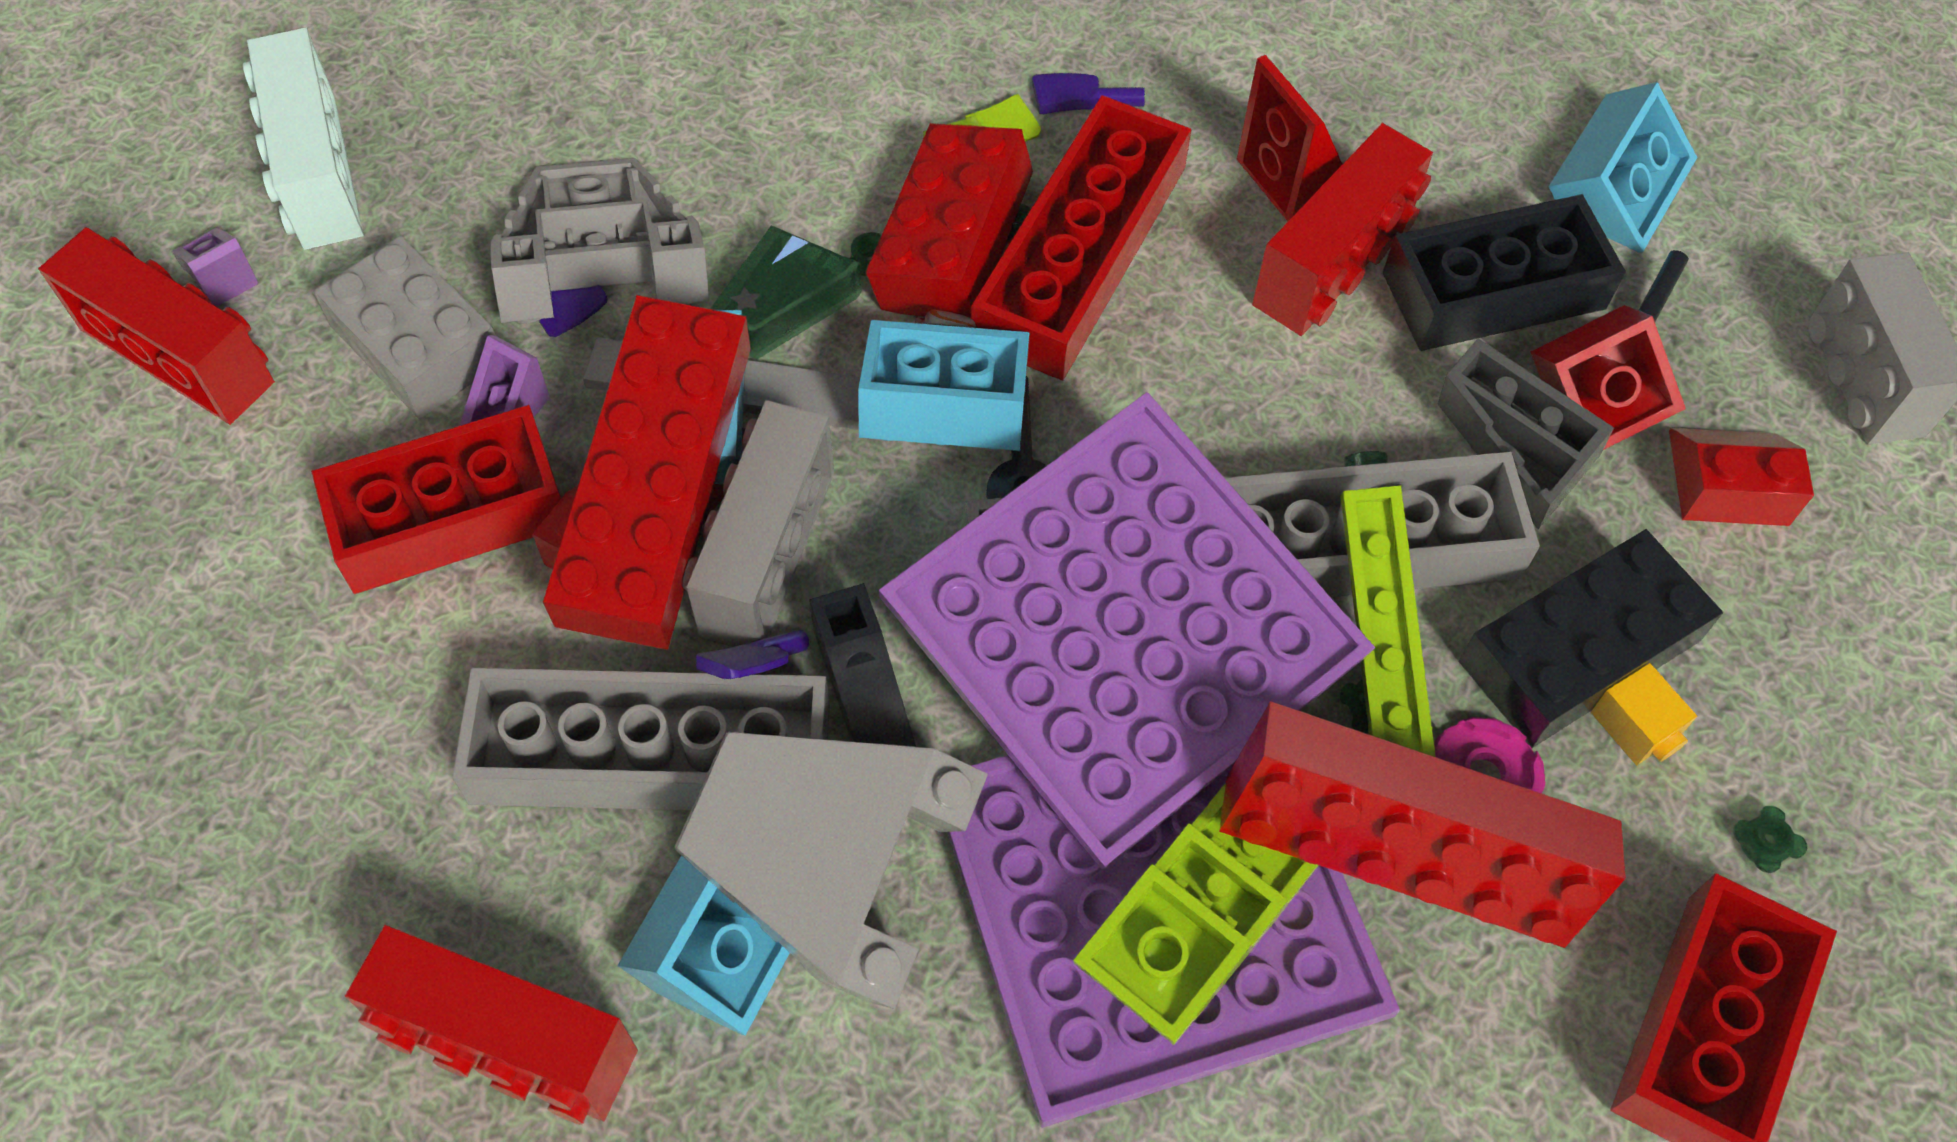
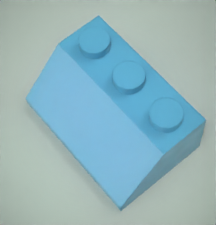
M1658 82L1606 94L1549 185L1554 200L1583 194L1606 237L1639 253L1645 250L1698 158Z
M871 320L858 388L859 438L1020 451L1030 332Z
M681 855L617 966L655 993L746 1036L790 952L766 934L749 914L737 903L727 898Z

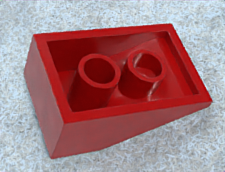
M1265 54L1258 57L1256 61L1237 161L1288 222L1342 165V161L1325 123Z

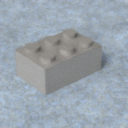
M401 235L313 291L332 329L419 420L473 383L487 336L495 335L492 326Z
M1909 252L1850 259L1809 318L1810 337L1814 343L1820 344L1828 360L1829 378L1834 385L1840 386L1848 403L1850 423L1855 428H1860L1867 445L1926 437L1957 401V344Z

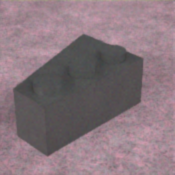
M1479 338L1446 374L1438 401V406L1477 455L1512 452L1531 519L1537 529L1544 524L1600 457L1614 427Z

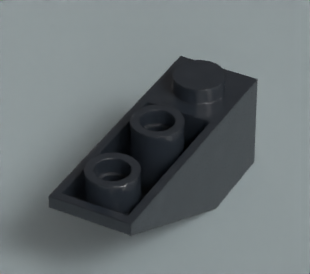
M862 583L809 599L813 631L851 741L916 747L885 640L865 584Z

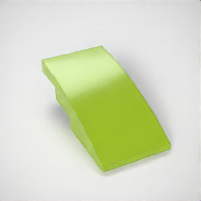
M1225 784L1192 825L1188 823L1155 865L1151 864L1073 960L1077 967L1173 1045L1176 1044L1319 866L1219 832Z

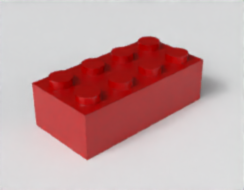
M1382 122L1266 244L1252 306L1301 337L1313 323L1321 327L1333 313L1337 304L1335 299L1342 292L1348 296L1351 295L1360 284L1365 274L1364 268L1369 262L1378 265L1388 253L1393 242L1392 237L1397 232H1408L1415 223L1420 213V209L1415 207L1416 202L1424 194L1431 181V176L1427 174L1433 152Z
M929 124L866 270L867 277L881 310L896 314L925 317L929 310L941 309L971 317V305L1000 260L1033 174L1022 129Z
M85 227L38 268L81 331L229 425L275 382L265 365L269 361L268 357L252 342L248 335L251 327L238 312L230 307H225L221 310L214 306L209 298L191 283L182 286L175 282L161 265L151 259L145 263L139 260L122 241L114 236L105 239Z
M530 405L311 471L334 561L354 594L533 538L532 534L561 499Z
M1715 873L1688 899L1610 1111L1669 1142H1768L1837 931Z
M384 925L345 994V997L362 1013L358 1022L377 1032L376 1039L388 1047L411 1055L413 1049L417 1046L435 1056L432 1061L434 1064L465 1078L468 1077L473 1068L485 1077L492 1079L489 1085L493 1089L520 1101H525L530 1091L549 1103L547 1109L550 1112L579 1125H583L587 1115L600 1121H605L638 1052L620 1018L388 925Z

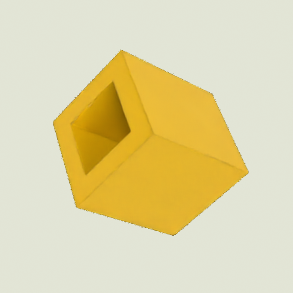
M1651 663L1606 690L1591 711L1592 715L1636 766L1652 755L1659 762H1662L1680 750L1688 742L1683 733L1698 717Z

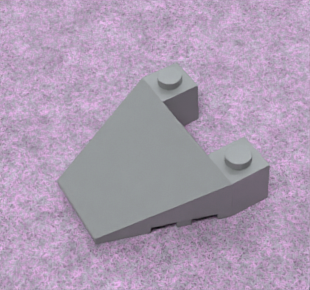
M635 158L536 167L518 196V209L516 211L509 210L504 219L506 229L502 234H495L490 242L491 269L501 323L517 322L530 324L540 319L554 318L551 291L587 288L596 285L608 286L653 281L656 299L686 305L709 301L705 248L699 222L692 215L685 217L680 212L679 202L672 195L665 197L660 192L659 182Z
M726 732L674 849L727 898L737 903L749 914L766 934L788 950L816 980L869 1003L895 1009L919 949L864 925L865 919L907 817L939 832L966 831L988 774L934 748Z

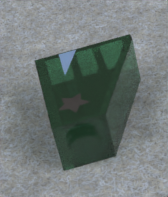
M771 225L710 309L742 311V316L747 317L751 348L749 356L759 359L856 300L862 292L860 263Z

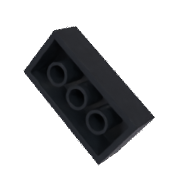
M1583 194L1395 234L1382 273L1419 350L1425 351L1606 310L1626 270Z
M1645 529L1475 632L1458 662L1509 723L1527 737L1525 742L1531 748H1534L1592 711L1606 690L1649 663L1655 669H1658L1699 643L1724 612L1656 538Z

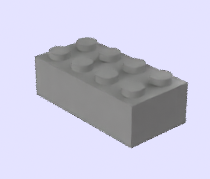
M765 400L758 419L749 420L743 436L742 447L744 452L739 464L732 463L727 470L723 485L725 497L719 510L713 509L709 513L703 532L705 544L699 558L692 557L689 560L683 577V589L687 590L691 603L690 616L695 619L699 638L731 647L770 638L834 475L830 422L827 415Z

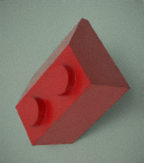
M1623 305L1530 352L1541 380L1614 427L1604 449L1686 409L1653 316L1629 306Z
M1670 428L1669 430L1682 520L1790 526L1814 496L1805 448L1776 433Z

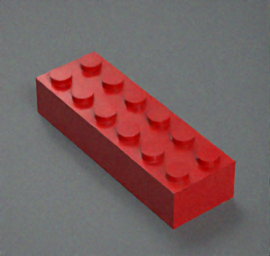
M1101 95L971 305V319L974 320L977 328L1030 332L1027 366L1064 381L1185 170L1192 128Z
M636 295L543 599V604L554 627L666 650L669 649L684 594L683 577L689 560L695 554L751 350L746 316Z
M1271 701L1226 777L1219 832L1566 948L1626 879L1621 820Z

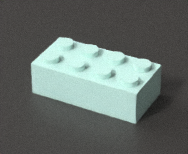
M307 27L247 40L250 61L243 63V69L252 93L256 92L257 97L249 98V103L258 128H263V133L256 134V142L264 164H269L270 170L262 172L263 181L271 202L280 201L282 204L279 205V213L286 233L288 235L296 234L304 250L364 236L335 96Z

